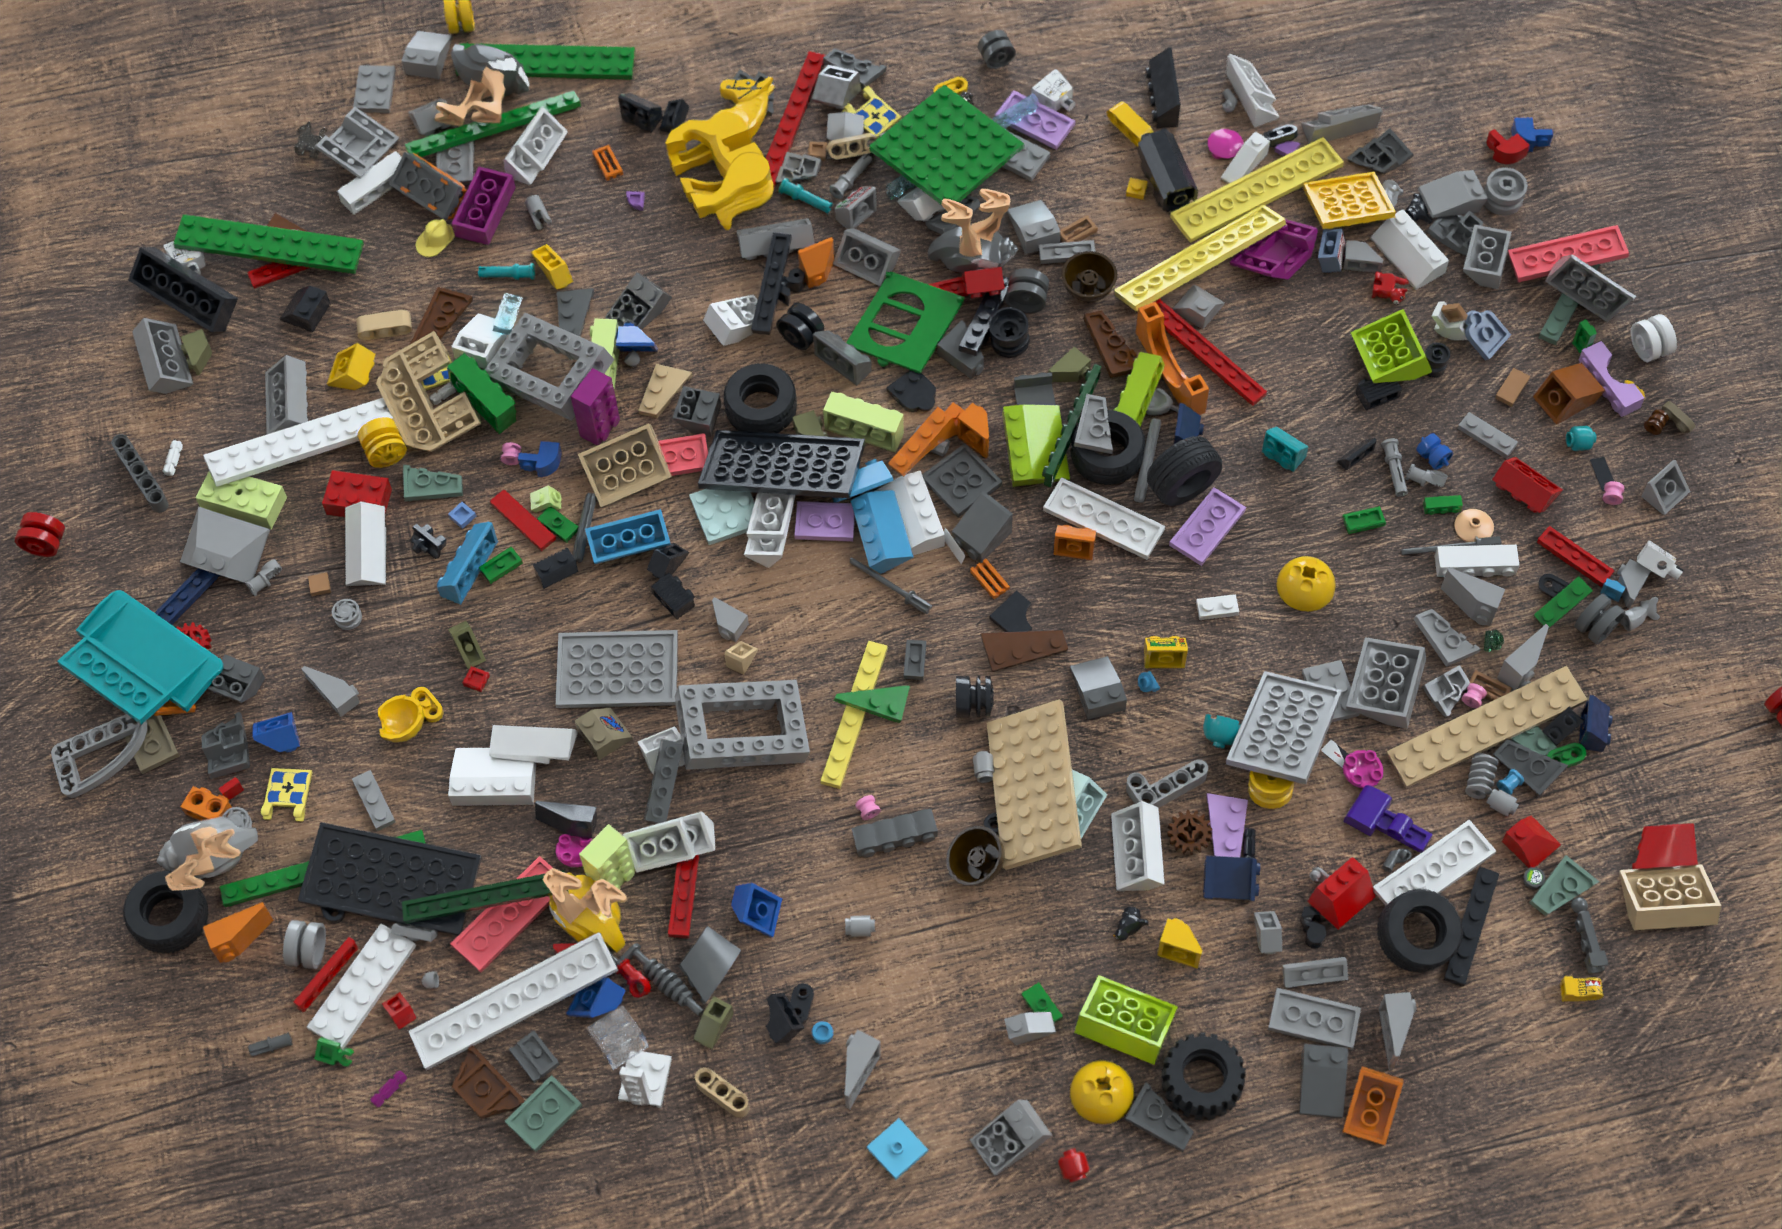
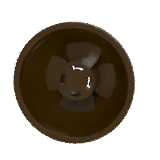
M1084 251L1071 256L1065 262L1062 269V280L1066 290L1074 298L1084 302H1095L1105 298L1113 290L1117 281V269L1112 260L1104 254Z
M972 826L961 831L951 842L946 857L947 869L952 878L963 885L982 886L994 880L1000 873L1005 860V851L1002 841L994 831L984 826Z

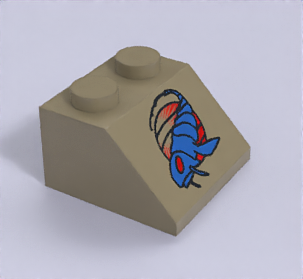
M611 708L590 710L575 720L578 733L598 760H601L633 739Z

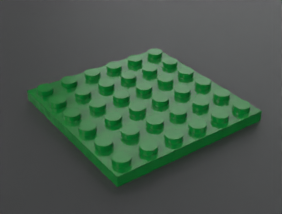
M945 84L869 145V151L939 204L942 203L943 199L961 202L1024 148L1022 141Z

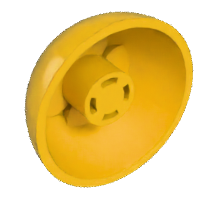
M1302 556L1289 561L1281 569L1277 578V590L1281 599L1296 610H1319L1332 600L1335 593L1336 584L1331 569L1327 564L1315 557Z
M1094 1061L1083 1066L1074 1076L1070 1087V1098L1075 1110L1084 1119L1097 1124H1110L1123 1118L1130 1110L1134 1100V1087L1127 1072L1119 1065L1109 1061Z

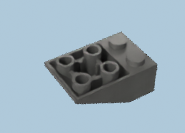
M636 272L605 318L616 319L618 326H623L624 323H633L640 330H643L662 313L672 297L646 276Z

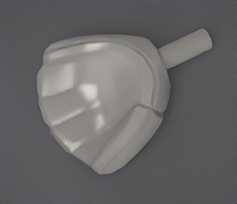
M1157 388L1146 413L1148 415H1162L1170 409L1178 412L1179 407L1172 404L1173 400L1164 390Z

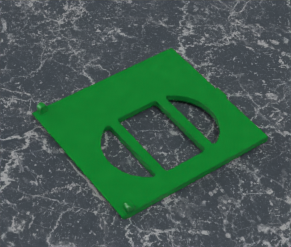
M891 271L886 272V279L846 343L853 345L857 351L878 358L877 361L881 367L887 366L890 362L921 374L935 351L937 344L941 341L962 306L965 297ZM903 293L914 295L923 302L925 310L889 299V297ZM884 304L921 317L910 335L873 323V320ZM869 329L905 342L896 346L880 345L871 339Z

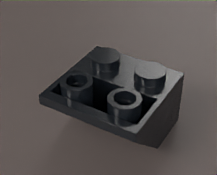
M632 93L619 94L618 101L621 119L626 123H631L642 130L652 133L663 118L662 107Z

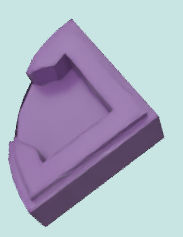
M1294 141L1281 143L1275 148V152L1286 156L1298 150L1300 143Z
M626 191L628 203L633 208L643 211L645 193Z

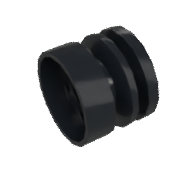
M1009 307L1002 308L991 316L989 329L993 350L1000 356L1007 358L1023 354L1030 343L1026 315L1019 309Z
M956 676V718H969L971 709L976 710L977 718H980L981 709H985V718H990L994 706V688L991 677L985 676V685H981L980 676H977L975 685H971L969 676Z

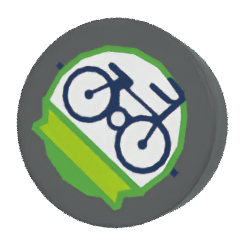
M1529 868L1523 876V882L1530 889H1539L1545 882V874L1539 868Z

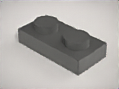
M906 641L904 679L924 680L926 641Z

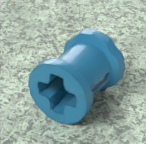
M1511 769L1508 775L1503 780H1499L1496 785L1499 790L1511 795L1518 785L1523 784L1524 778L1517 770Z

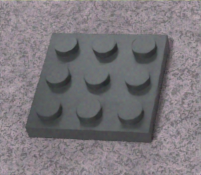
M966 444L960 446L922 474L925 484L957 517L967 512L983 491L990 495L1002 486V480Z

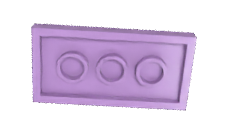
M1016 91L1011 93L995 114V120L1057 150L1075 126V120Z
M1213 488L1171 539L1169 546L1202 566L1243 515L1246 507L1218 489Z

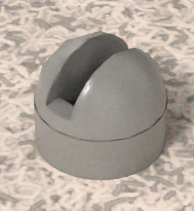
M632 350L625 357L624 362L634 367L639 364L640 357Z
M436 971L424 974L422 979L424 987L429 989L438 988L439 977Z

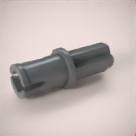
M288 1032L273 1038L269 1036L266 1040L250 1044L248 1050L253 1057L270 1051L274 1053V1050L292 1046L293 1043Z

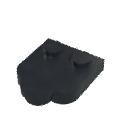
M910 370L886 387L887 392L908 412H917L918 410L928 412L935 405L936 387L922 372L920 374Z

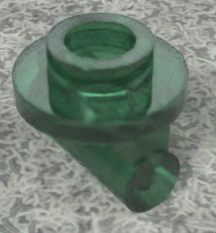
M1498 630L1485 631L1484 651L1490 652L1501 649L1504 644L1502 633Z

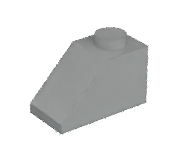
M1347 240L1343 269L1373 273L1381 272L1383 259L1366 242Z
M1629 559L1626 565L1622 564L1617 572V575L1620 576L1618 582L1626 587L1622 598L1629 609L1651 572L1648 568Z
M714 597L712 602L720 635L726 640L731 639L737 642L749 625L748 615Z
M1275 911L1254 912L1257 943L1261 953L1275 954L1276 952H1282V928Z
M1051 1012L1022 1013L1004 1019L1009 1039L1015 1045L1056 1033Z

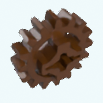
M1187 810L1186 815L1179 812V818L1172 817L1173 823L1168 824L1170 831L1167 832L1168 837H1171L1170 844H1175L1176 851L1182 848V854H1185L1188 850L1193 855L1194 850L1201 853L1202 846L1208 848L1207 841H1212L1210 834L1213 833V829L1209 827L1210 820L1205 821L1204 814L1199 817L1198 811L1190 814V811ZM1188 827H1190V830L1192 831V838H1190V835L1188 834Z

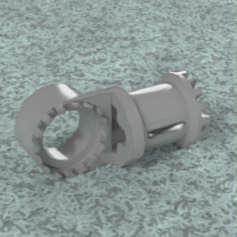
M1411 464L1405 480L1411 479L1421 483L1423 487L1426 481L1432 485L1435 484L1436 486L1438 484V487L1439 485L1443 487L1448 476L1438 470L1425 471L1415 467V464Z
M275 559L271 560L261 568L258 576L244 583L250 589V592L256 596L257 592L261 589L271 586L269 579L273 578V576L275 577V574L278 575L277 572L280 573L282 568Z

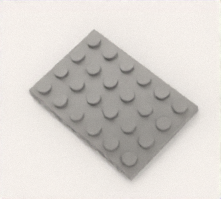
M678 630L559 633L556 708L676 705L674 696L677 691Z
M1264 671L1227 756L1226 765L1306 784L1342 697V690Z

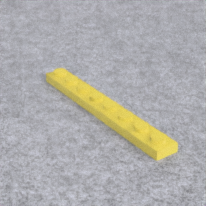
M868 641L851 692L875 688L888 650L887 645ZM846 705L821 778V784L841 789L866 712Z

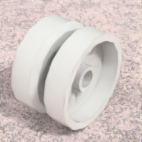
M1655 315L1648 318V320L1636 322L1631 327L1633 346L1643 361L1650 362L1660 358V356L1664 357L1675 352L1677 348L1676 334L1670 321L1664 315Z

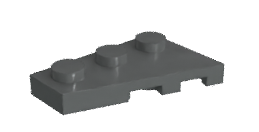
M833 49L823 57V63L827 66L831 65L859 72L862 89L885 73L887 67L884 65L871 64L872 61L867 59L865 61L856 59L855 55Z
M970 195L959 202L971 208L973 212L980 206L979 199ZM947 210L942 211L925 222L928 229L940 234L954 229L957 225L941 220L942 214L948 213Z
M594 288L557 292L559 328L581 337L587 312H589L590 302L594 295Z
M1508 739L1493 754L1509 770H1517L1523 776L1524 783L1539 796L1568 767V765L1562 762L1555 761L1548 756L1541 755Z

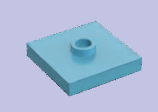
M900 1118L867 1146L869 1152L895 1180L928 1152V1149Z

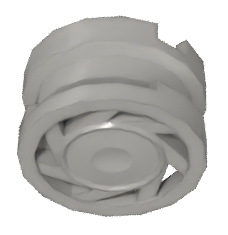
M342 599L336 602L332 608V616L339 628L351 630L361 623L362 613L356 601Z
M232 807L222 815V817L230 819L240 828H253V822L247 811L243 808Z

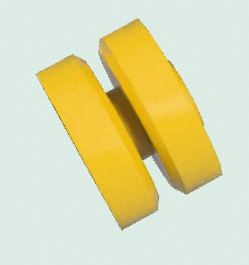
M444 0V15L449 34L459 33L460 22L465 32L475 31L471 0H458V5L456 0Z
M1250 771L1248 792L1255 804L1262 808L1275 809L1286 805L1290 801L1293 794L1294 781Z

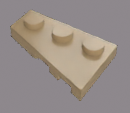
M656 364L638 410L639 414L658 418L671 403L674 395L681 391L684 383L691 379L692 372Z

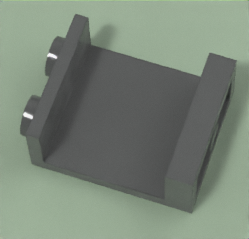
M1041 372L1035 375L1014 377V392L1017 405H1056L1052 388V373Z

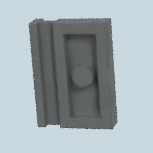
M534 1030L517 1042L514 1047L509 1048L511 1054L534 1084L538 1079L543 1078L560 1065Z

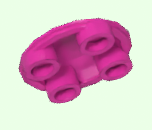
M1231 129L1216 130L1208 138V148L1215 159L1235 157L1243 146L1242 137Z
M1357 750L1345 758L1343 773L1347 781L1356 787L1364 788L1365 785L1375 786L1383 777V765L1374 751Z
M567 834L561 835L556 845L555 852L557 858L563 864L570 867L583 866L579 854L592 841V838L576 837Z

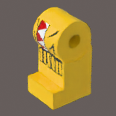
M1564 976L1560 982L1562 1002L1588 1001L1603 998L1602 983L1599 978L1580 979L1573 978V976Z

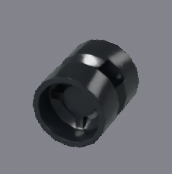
M1432 343L1425 351V356L1432 370L1427 376L1436 378L1445 373L1450 358V350L1442 343Z

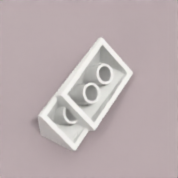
M1229 54L1226 74L1254 128L1278 119L1279 115L1271 105L1276 98L1252 63Z
M544 107L540 108L504 159L505 172L513 175L514 180L528 185L532 184L539 171L544 170L568 132Z
M757 493L746 533L748 542L744 553L745 557L767 568H770L782 558L795 495Z
M358 502L345 508L346 586L386 585L385 507L366 502Z
M493 725L489 757L549 764L551 758L569 761L578 730Z
M703 812L623 834L627 839L636 873L693 859L695 855L715 850L714 823Z

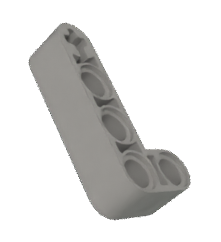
M1195 760L1152 785H1149L1142 774L1132 773L1127 778L1126 792L1134 804L1141 802L1143 799H1149L1151 801L1149 804L1160 808L1205 782L1208 765L1203 760ZM1177 780H1184L1186 783L1180 784ZM1138 783L1140 787H1133L1131 784ZM1165 789L1169 793L1163 794L1159 790Z

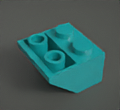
M1274 427L1268 429L1265 433L1262 453L1267 458L1280 463L1283 468L1294 472L1306 458L1309 446L1282 429Z

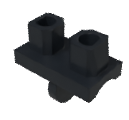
M418 524L412 527L414 533L411 537V543L414 544L413 551L416 554L423 551L435 559L439 558L441 550L446 546V538L442 535L434 538V530L428 524L422 527Z
M1569 706L1547 725L1542 732L1557 746L1584 720Z

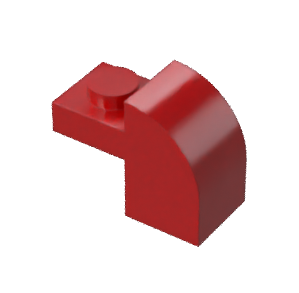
M1495 129L1489 132L1486 141L1488 147L1494 151L1492 159L1501 164H1514L1525 158L1530 146L1519 134L1506 140Z

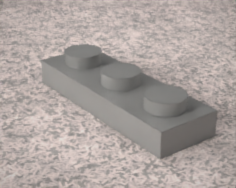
M1094 240L1039 244L1040 263L1066 262L1077 253L1084 251L1095 252Z
M1470 412L1457 428L1506 459L1518 443V441Z
M371 770L352 778L376 830L379 831L396 823Z
M1345 957L1282 965L1285 988L1348 980L1347 960Z

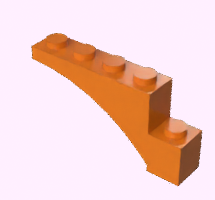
M954 402L946 411L937 407L888 463L889 467L904 477L932 449L945 440L957 435V417L964 409Z

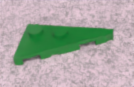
M910 686L838 693L833 701L900 723Z

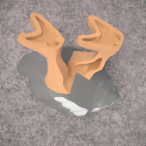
M226 817L211 818L185 824L176 830L170 837V840L164 844L157 858V863L165 870L173 871L165 877L167 885L172 891L201 888L205 884L201 880L202 878L223 874L237 866L243 852L258 841V832L256 828H240Z

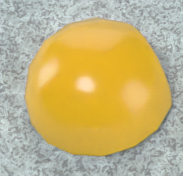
M406 695L395 696L385 701L378 708V717L382 724L380 736L390 742H405L415 737L421 730L424 721V711L421 703L415 698Z

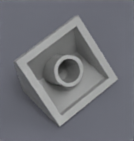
M1672 460L1647 483L1641 496L1664 515L1691 492L1676 460Z

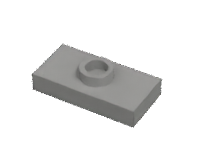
M398 922L391 928V933L406 936L408 940L412 941L425 940L431 942L438 935V932L433 929L419 928Z

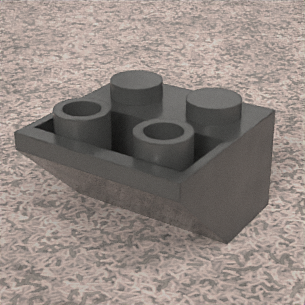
M683 386L672 417L673 420L693 434L705 433V436L711 437L721 409L720 394Z
M225 654L222 658L223 670L212 681L207 690L242 703L256 695L265 677L259 667Z

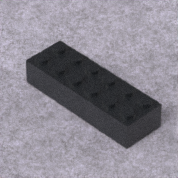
M140 247L128 279L131 283L211 332L226 331L238 301L236 296L155 247Z

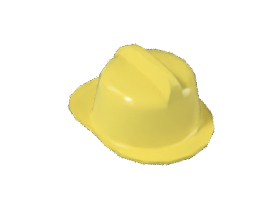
M444 219L430 221L426 225L425 231L416 241L418 253L425 257L438 255L454 239L455 235L452 226L447 224Z

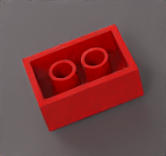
M332 470L322 505L326 515L345 517V508L358 502L384 506L386 513L392 488L388 478Z

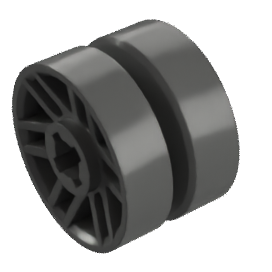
M994 30L987 33L980 39L977 45L981 56L990 69H999L1006 66L1016 55L1013 44L1003 30Z

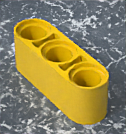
M1123 101L1107 111V117L1111 123L1137 147L1144 134L1153 133L1152 128Z

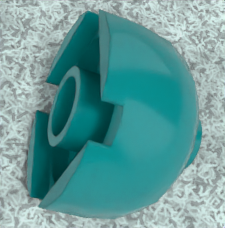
M1206 714L1203 731L1205 737L1213 742L1212 746L1224 749L1225 745H1233L1241 726L1239 721L1217 715L1216 719H1212V714Z

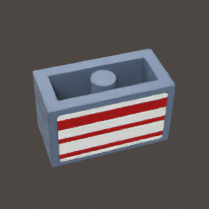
M1323 229L1318 256L1322 272H1341L1346 246L1342 229Z

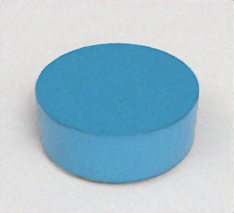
M823 1021L816 1023L812 1028L814 1041L818 1044L829 1043L833 1038L832 1026Z

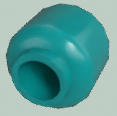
M1574 426L1566 433V444L1573 451L1590 450L1597 440L1596 433L1593 432L1590 426Z

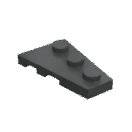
M1147 1082L1144 1084L1125 1119L1130 1124L1181 1152H1184L1194 1132L1165 1104V1101L1151 1089Z

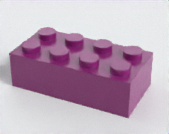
M478 167L451 223L455 237L486 245L490 244L514 193L515 183L513 175Z
M592 368L571 395L580 437L598 446L602 441H606L611 429L618 425L620 416L612 378Z

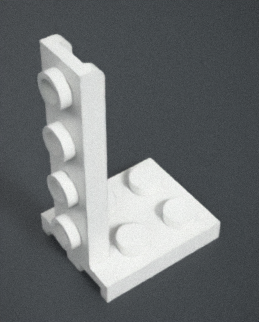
M629 1050L626 1066L621 1067L620 1070L622 1084L618 1097L619 1101H628L636 1105L647 1104L661 1108L672 1060L671 1056Z

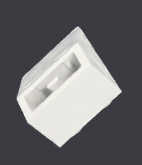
M754 295L712 303L709 305L703 321L723 346L737 343L753 334L751 328L758 300Z
M478 313L457 335L452 345L454 358L457 359L465 353L469 358L473 357L476 360L478 367L485 369L504 343L512 324Z

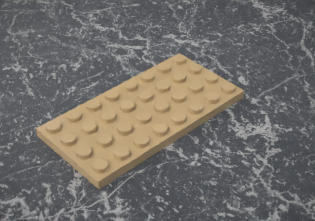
M1059 699L987 722L990 754L993 755L994 764L993 785L999 838L1005 851L1003 868L1005 870L1082 848L1063 702Z

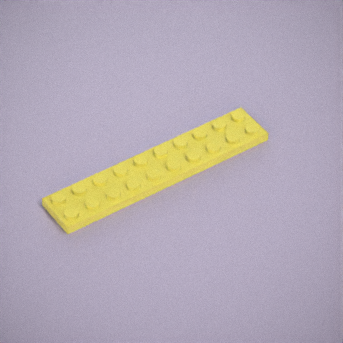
M1322 137L1171 212L1170 217L1191 243L1235 221L1263 204L1267 205L1303 187V183L1315 181L1343 167L1344 162L1326 139Z
M1263 204L1114 290L1115 296L1133 310L1138 311V308L1158 300L1167 293L1172 292L1174 289L1285 226V218Z

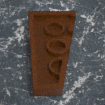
M437 287L410 344L433 331L441 339L473 301L472 296Z

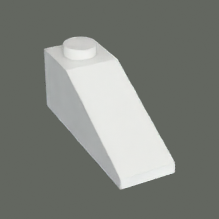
M1254 132L1221 176V180L1230 184L1248 175L1268 154L1270 140Z

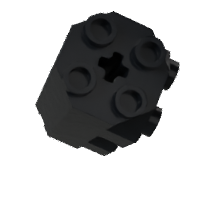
M1166 128L1144 134L1138 143V154L1141 158V169L1144 176L1153 185V196L1158 207H1161L1165 212H1173L1189 204L1191 200L1193 202L1197 200L1198 188L1174 135Z

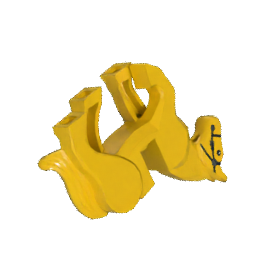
M768 77L762 82H756L751 79H727L722 81L720 84L721 97L732 100L736 106L719 111L709 120H688L672 130L665 142L669 162L676 177L691 168L714 160L724 180L704 182L693 178H680L689 203L692 202L699 218L716 213L720 224L727 231L731 229V221L736 215L762 206L773 195L774 185L768 161L756 143H752V137L757 133L765 118L769 95L775 88L771 84L773 81L772 77ZM694 139L701 142V144L687 152L680 153L687 150L686 144L690 140Z

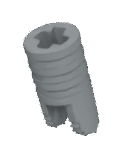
M538 195L528 197L525 205L536 228L540 230L543 227L539 219L543 218L547 224L551 223V219Z

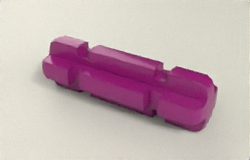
M398 1070L393 1075L394 1078H390L378 1090L379 1093H375L370 1100L376 1107L379 1108L384 1103V1100L388 1099L399 1088L398 1085H402L407 1080V1076L402 1071Z

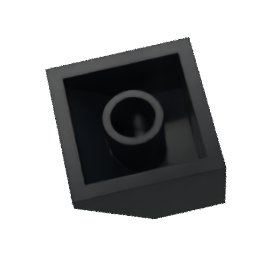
M313 286L297 290L280 317V321L314 332L331 304L327 292Z

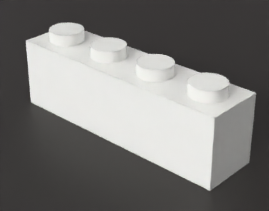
M395 151L376 165H373L361 178L356 177L347 185L342 186L337 191L340 201L354 215L394 188L389 185V182L402 157Z
M1517 545L1437 547L1435 553L1437 577L1445 578L1448 567L1471 576L1491 577L1493 575H1503L1508 577L1516 575L1519 568Z

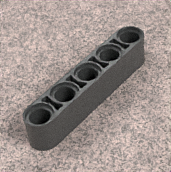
M123 434L113 437L111 444L117 456L152 510L156 513L166 511L169 503L162 489L128 437Z

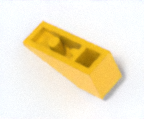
M547 244L531 252L549 282L557 290L563 289L573 282L566 262Z

